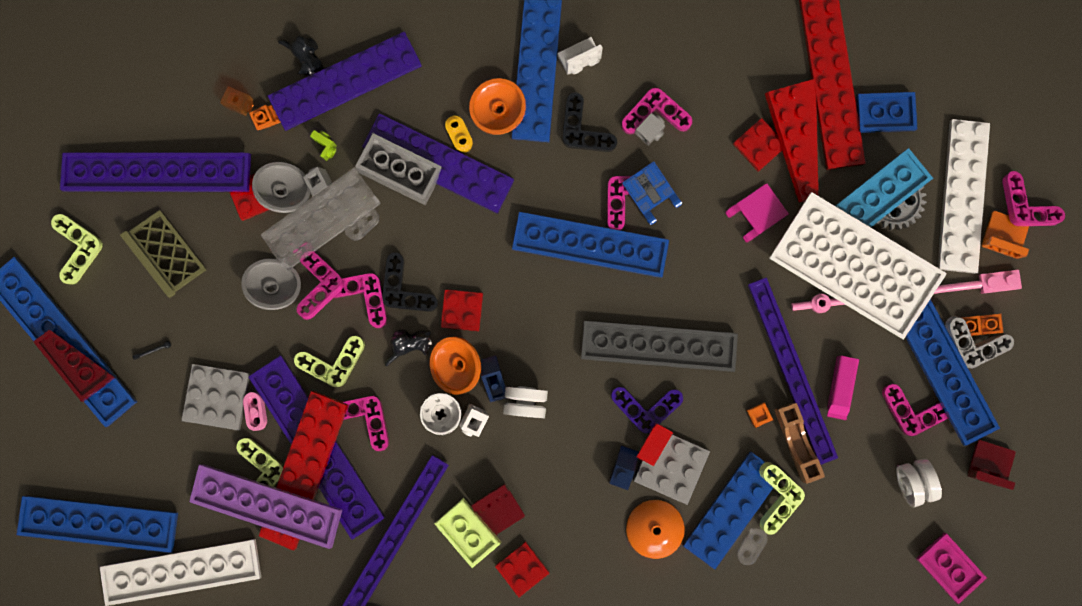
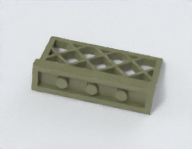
M160 210L129 232L125 231L120 234L125 243L169 298L174 296L176 291L206 271L202 263ZM161 217L164 221L163 228H152L153 221ZM140 230H148L146 240L138 239L135 234ZM151 231L162 232L160 242L150 241ZM165 233L175 235L174 244L164 243ZM149 244L160 245L158 255L149 254ZM163 246L173 247L172 257L161 256ZM177 247L186 249V258L175 257ZM161 259L171 260L169 270L159 267ZM174 260L185 262L183 272L173 270ZM188 262L197 263L200 267L194 273L186 272ZM172 273L182 275V281L176 286L171 282Z

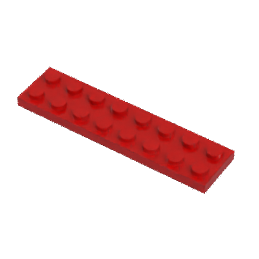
M311 391L276 488L312 500L315 499L348 409V404L316 391ZM262 527L259 533L260 537L293 551L297 548L300 540Z

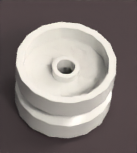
M518 386V388L506 387L505 397L517 401L516 403L504 404L503 414L545 418L546 408L534 404L535 402L547 401L548 391Z
M928 459L916 460L913 466L906 463L896 468L901 492L911 507L923 505L925 500L927 502H934L941 499V485L936 471Z

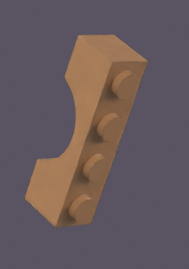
M789 403L774 409L801 482L808 484L824 478L825 475L819 459L814 454L806 437L803 425L804 420L797 403Z

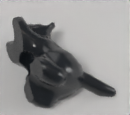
M298 35L291 44L286 40L278 41L279 44L291 50L292 54L300 61L301 69L298 71V74L313 75L315 70L321 71L324 69L322 62L314 55L318 45L313 39Z
M404 329L394 332L391 340L393 354L387 358L385 366H389L399 356L414 350H420L424 355H427V351L432 344L429 338L431 331L421 330L412 335Z

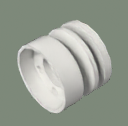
M438 393L431 395L421 406V422L428 431L436 435L449 434L458 427L461 421L460 406L448 394ZM442 409L447 416L438 420L436 412H440Z

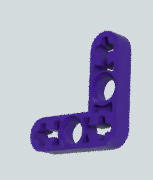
M622 387L615 388L612 391L611 399L641 432L650 433L654 423L660 424L681 405L683 395L678 390H670L648 411H645L633 396ZM616 391H623L625 393L623 397L626 399V401L628 400V398H630L632 401L628 402L623 408L621 405L624 404V402L620 399H615V397L617 396L615 394ZM670 394H678V403L672 402L669 405L672 409L669 410L668 406L662 403V401L665 399L668 402L671 400ZM632 404L638 407V413L634 416H631L627 411L628 407ZM657 406L665 408L664 416H656L655 408ZM642 412L645 414L642 418L645 421L650 420L649 429H642L643 423L639 419L637 423L634 421Z

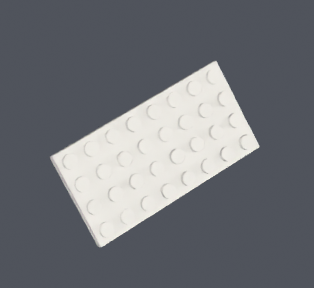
M810 192L769 259L903 340L947 274Z

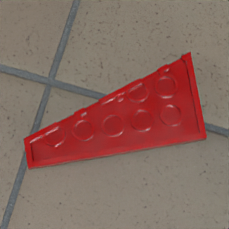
M815 79L765 93L798 202L805 201L810 192L819 196Z

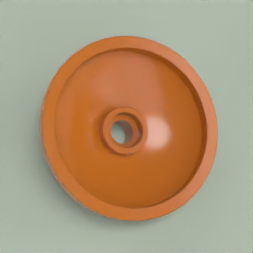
M502 78L491 79L482 83L474 91L469 105L470 115L480 130L493 135L505 134L515 129L521 123L526 111V100L521 89L512 81ZM499 108H503L501 113L497 112Z
M448 337L439 341L433 348L430 356V371L434 381L442 390L454 395L463 394L472 390L480 378V358L476 349L467 340L460 337Z
M648 500L636 506L630 513L626 525L627 538L635 551L642 556L652 559L664 558L674 553L682 543L684 522L678 510L671 504L662 500ZM656 527L660 528L658 534L653 533V529Z

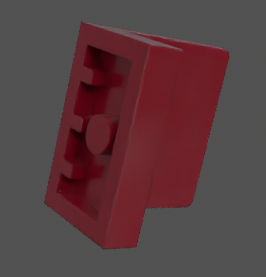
M977 440L967 477L1014 490L1015 482L1009 481V475L1016 452Z
M506 483L471 505L474 512L479 514L495 535L525 517L524 512Z

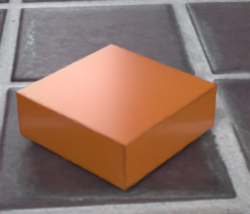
M765 402L746 410L754 428L773 420Z

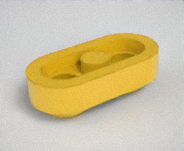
M459 116L449 117L445 127L456 150L461 153L470 151L473 141L464 121ZM457 122L458 126L453 128L451 126L452 123ZM461 139L466 140L464 145L459 143Z

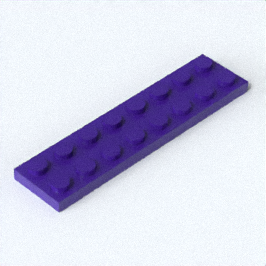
M402 32L268 95V98L284 130L287 131L422 66L406 33Z
M380 113L362 146L365 149L374 133L442 166L436 182L437 185L496 214L499 213L514 183L513 178Z

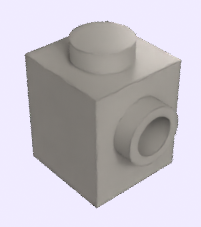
M651 113L636 129L635 134L649 146L654 140L658 141L665 134L663 132L665 128L664 120L660 116Z

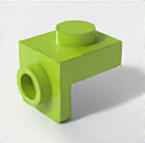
M314 130L310 137L325 147L320 156L325 161H328L329 158L331 159L335 155L337 145L330 140L331 136L325 132L320 131L318 133Z

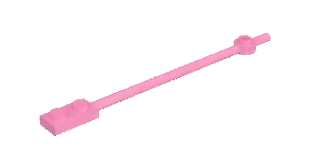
M1019 270L980 274L978 275L979 281L939 285L934 294L980 288L981 294L1022 289ZM817 294L812 297L811 301L791 303L792 311L812 309L816 313H824L830 309V306L845 304L835 298L830 299L825 294ZM819 300L824 301L823 307L819 306Z

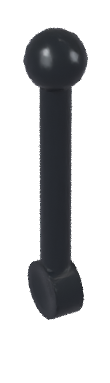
M165 341L163 345L133 355V360L163 348H170L171 342Z

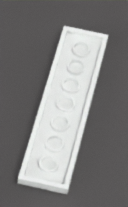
M950 120L937 268L940 270L978 273L990 123Z
M256 539L100 567L105 606L262 578Z

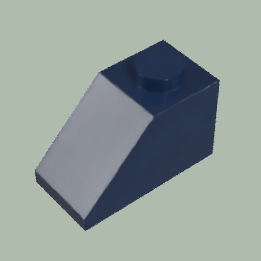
M496 355L480 360L481 377L490 403L506 398V386Z
M624 446L620 447L608 481L609 484L626 490L629 489L638 460V451Z

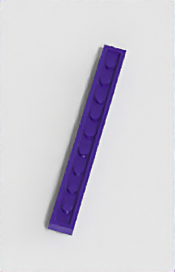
M767 278L748 284L792 399L799 407L804 420V429L814 454L819 459L820 465L837 459V453Z
M434 455L431 456L342 606H366L449 464Z

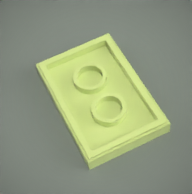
M464 498L434 523L472 568L502 543Z

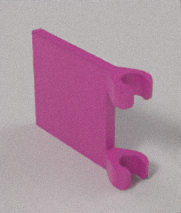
M765 184L725 212L731 218L741 211L753 230L743 236L746 243L789 214L768 184Z

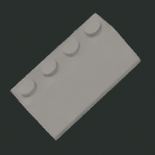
M374 133L355 165L358 173L423 205L427 204L442 166Z

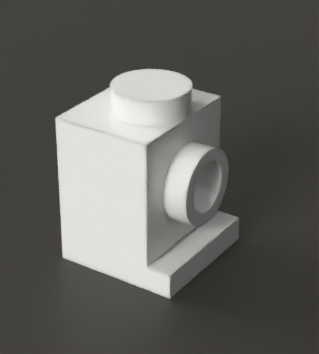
M469 403L459 425L464 434L479 437L489 415L485 410ZM472 417L475 418L474 422H470Z

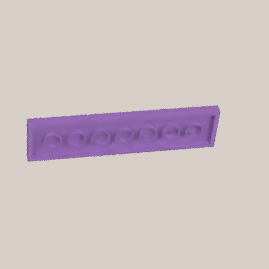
M205 464L198 466L189 501L190 503L328 549L333 547L342 513L340 508Z

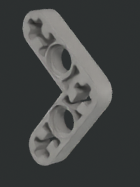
M951 316L946 321V329L967 368H975L1009 351L1014 346L1013 337L1005 333H998L975 345L964 319L958 316ZM955 321L959 322L957 329L953 328ZM965 337L967 343L964 347H960L959 340ZM1003 338L1006 339L1004 346L1000 345L1003 342ZM985 346H990L991 350L988 355H983V348ZM969 355L972 356V358L970 359V363L967 362V360L969 359Z

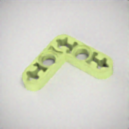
M58 214L52 218V227L78 245L75 252L62 268L59 277L63 283L76 284L101 251L103 243L100 238L71 218ZM59 220H62L64 224L70 227L67 229L60 226ZM75 229L81 230V236L78 239L73 238V231ZM90 241L94 242V244L96 245L95 248L91 247V245L89 244ZM80 255H84L86 258L83 265L77 264V258ZM68 272L72 273V274H71V275L73 276L72 279H69V278H68V275H67Z
M350 337L333 366L307 352L297 353L294 363L299 369L333 387H341L346 383L364 350L365 342L361 337ZM358 339L360 348L354 349L353 353L356 354L354 357L352 354L346 353V350L351 351L353 348L351 342H356ZM306 355V360L313 363L311 370H308L310 368L308 364L300 365V357H305ZM345 356L351 358V365L348 367H344L341 364V360ZM318 364L325 366V372L322 375H318L315 372ZM337 367L347 370L346 374L344 372L341 373L339 377L342 379L341 382H336L335 384V379L332 377L339 374L340 370H337Z
M243 438L238 441L236 447L238 453L262 472L256 481H266L269 486L275 487L278 484L284 465L253 439ZM249 442L250 444L248 447L251 450H255L256 448L258 449L255 453H253L252 457H250V455L252 454L251 451H243V443ZM259 453L266 456L264 464H259L256 461ZM272 467H279L278 471L280 474L274 475L271 479L265 477L266 474L271 476L274 472Z
M766 462L760 467V476L781 494L760 520V528L767 534L772 535L781 528L802 503L805 494L776 465ZM768 469L776 475L774 478L768 474ZM781 479H785V480H786L785 486L782 487V488H779V487H778L779 481H780ZM790 489L796 493L797 496L795 498L788 492ZM782 505H785V512L783 514H779L778 509ZM768 522H771V524H772L771 527H769V526L767 525Z

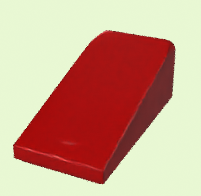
M654 423L637 458L654 466L673 432Z

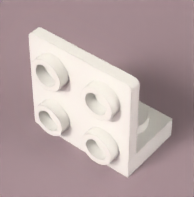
M592 37L559 52L558 57L567 75L570 73L577 74L583 70V67L587 65L593 66L600 61L603 47L602 45L596 46Z

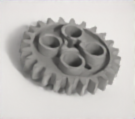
M924 186L909 197L911 205H907L904 201L894 209L897 214L896 217L891 216L889 213L875 225L881 222L882 229L888 225L890 231L894 227L898 231L902 229V226L908 228L909 223L915 224V219L921 218L918 212L925 211L921 205L927 203L922 200L926 193L920 192Z

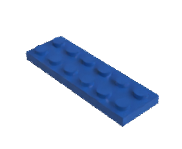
M751 451L683 544L686 549L713 569L717 568L773 489L759 473L761 465L766 462ZM768 469V474L774 478L776 475Z

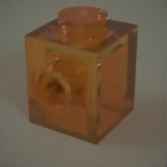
M228 86L220 104L231 111L246 116L253 108V99L248 94Z

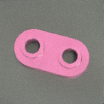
M250 392L243 399L246 424L252 431L262 430L267 425L265 403L258 392Z

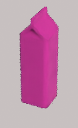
M837 356L827 406V417L847 420L859 359Z

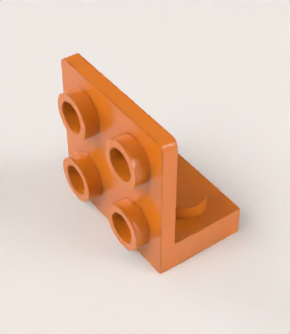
M993 211L981 247L1016 259L1026 257L1029 249L1023 247L1029 226H1015L1011 223L1009 215Z

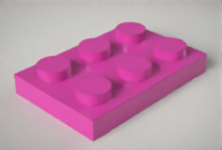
M943 533L916 558L957 604H960L987 579L947 533Z

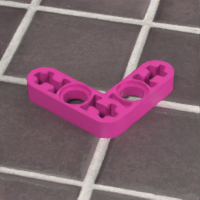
M652 88L623 119L621 127L626 134H634L641 123L656 110L677 130L684 132L691 127L692 117L661 89ZM651 94H659V101L654 100L650 106L648 103L652 99ZM671 105L675 111L673 114H666L664 107ZM644 106L648 109V114L641 116L638 114L637 109ZM677 112H680L678 116L680 119H687V126L685 124L681 126V121L677 117L675 120L672 119L676 116ZM634 114L637 118L633 125L634 129L632 127L628 129L626 128V122L630 123L634 119V116H632Z
M1012 171L1003 177L1002 183L1009 219L1013 225L1053 226L1065 219L1064 210L1058 206L1029 207L1024 180L1020 173ZM1013 194L1020 198V203L1013 200ZM1034 212L1040 214V221L1035 219Z
M615 176L608 182L607 225L609 229L621 231L624 227L625 195L630 194L622 183L631 176ZM614 181H618V184L622 186L618 188V194H622V196H610V193H615V188L611 186V184H614ZM614 199L620 200L621 208L613 209L611 201ZM610 212H622V215L618 214V222H621L618 228H614V225L611 224L614 221V214L610 215Z
M307 249L300 254V262L320 281L297 306L299 316L309 320L342 290L344 281L313 250ZM307 256L313 259L314 265L306 259ZM326 267L325 274L318 275V268ZM334 280L338 284L336 286L332 285L331 281ZM319 292L325 293V298L322 301L316 300V295ZM305 307L310 310L308 313L304 312L303 309Z
M373 273L342 278L345 293L341 290L334 298L364 293L370 324L375 328L384 327L387 323V314L382 299L383 293L379 277ZM370 277H372L373 280H376V283L373 284L374 290L378 289L379 292H371L368 294V291H371V286L366 284V282L369 281ZM334 280L331 281L332 285L336 286L338 284ZM350 281L357 282L358 287L355 291L348 290L347 285ZM372 296L379 297L380 303L377 306L370 304ZM382 308V311H378L379 317H383L379 325L377 322H373V319L376 318V312L371 313V309L377 310Z
M889 384L883 389V397L905 435L915 436L948 419L945 413L938 415L935 413L943 409L940 402L914 414L902 389L898 385ZM890 388L892 390H896L894 396L896 397V399L901 398L902 401H898L892 404V402H895V399L893 396L888 395V393H890ZM901 404L906 408V412L902 416L896 411L897 407ZM925 413H929L932 416V421L929 424L923 421ZM909 416L911 417L907 420L910 424L915 425V427L912 428L913 432L906 429L907 427H909L907 421H901V419H905Z
M369 396L343 402L348 405L355 403L359 407L356 414H351L347 409V416L343 420L365 415L372 448L376 451L385 450L389 445V437L381 400L376 396ZM371 399H373V402H377V406L374 409L375 412L379 411L380 415L369 417V413H373L372 408L368 407ZM374 418L381 420V427L379 429H374L371 426V421ZM383 430L384 434H380V439L385 440V443L380 448L379 445H375V441H378V436H373V432Z

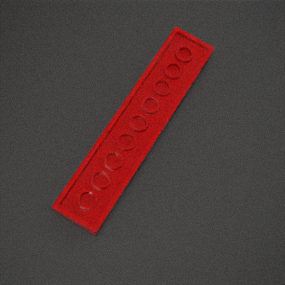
M799 0L811 78L815 79L816 109L826 170L864 165L866 163L861 132H859V120L839 0Z

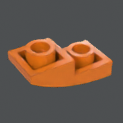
M264 105L249 113L256 130H262L281 123L272 105Z
M1002 314L961 317L965 320L971 336L1004 333Z

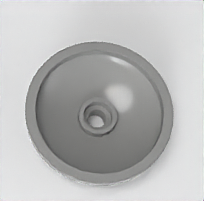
M284 162L269 163L262 166L253 177L252 191L255 198L262 206L271 211L279 213L296 211L307 203L310 196V190L303 178L305 173L294 165Z
M263 259L251 264L245 270L241 286L244 296L253 305L266 310H278L289 306L296 300L300 293L301 281L297 271L290 264L278 259Z

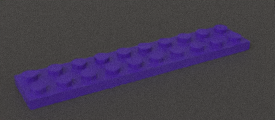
M62 153L60 190L67 192H249L251 154Z
M279 356L250 375L249 379L292 445L309 397L284 357ZM335 441L319 489L330 506L342 509L340 522L351 540H353L386 517L338 442Z

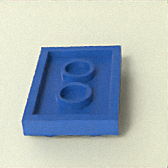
M915 92L858 94L856 96L859 132L917 130Z

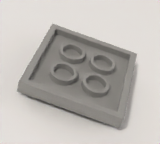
M192 364L182 421L240 430L244 413L243 399L248 391L251 373Z
M672 435L654 466L642 460L634 482L688 505L710 451Z

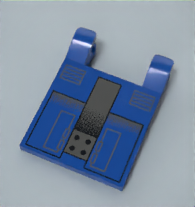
M654 161L622 183L650 225L657 222L650 210L667 198L670 199L676 208L682 205L681 200L675 194Z

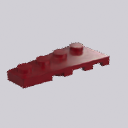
M48 330L33 341L81 402L87 400L115 378L51 330Z

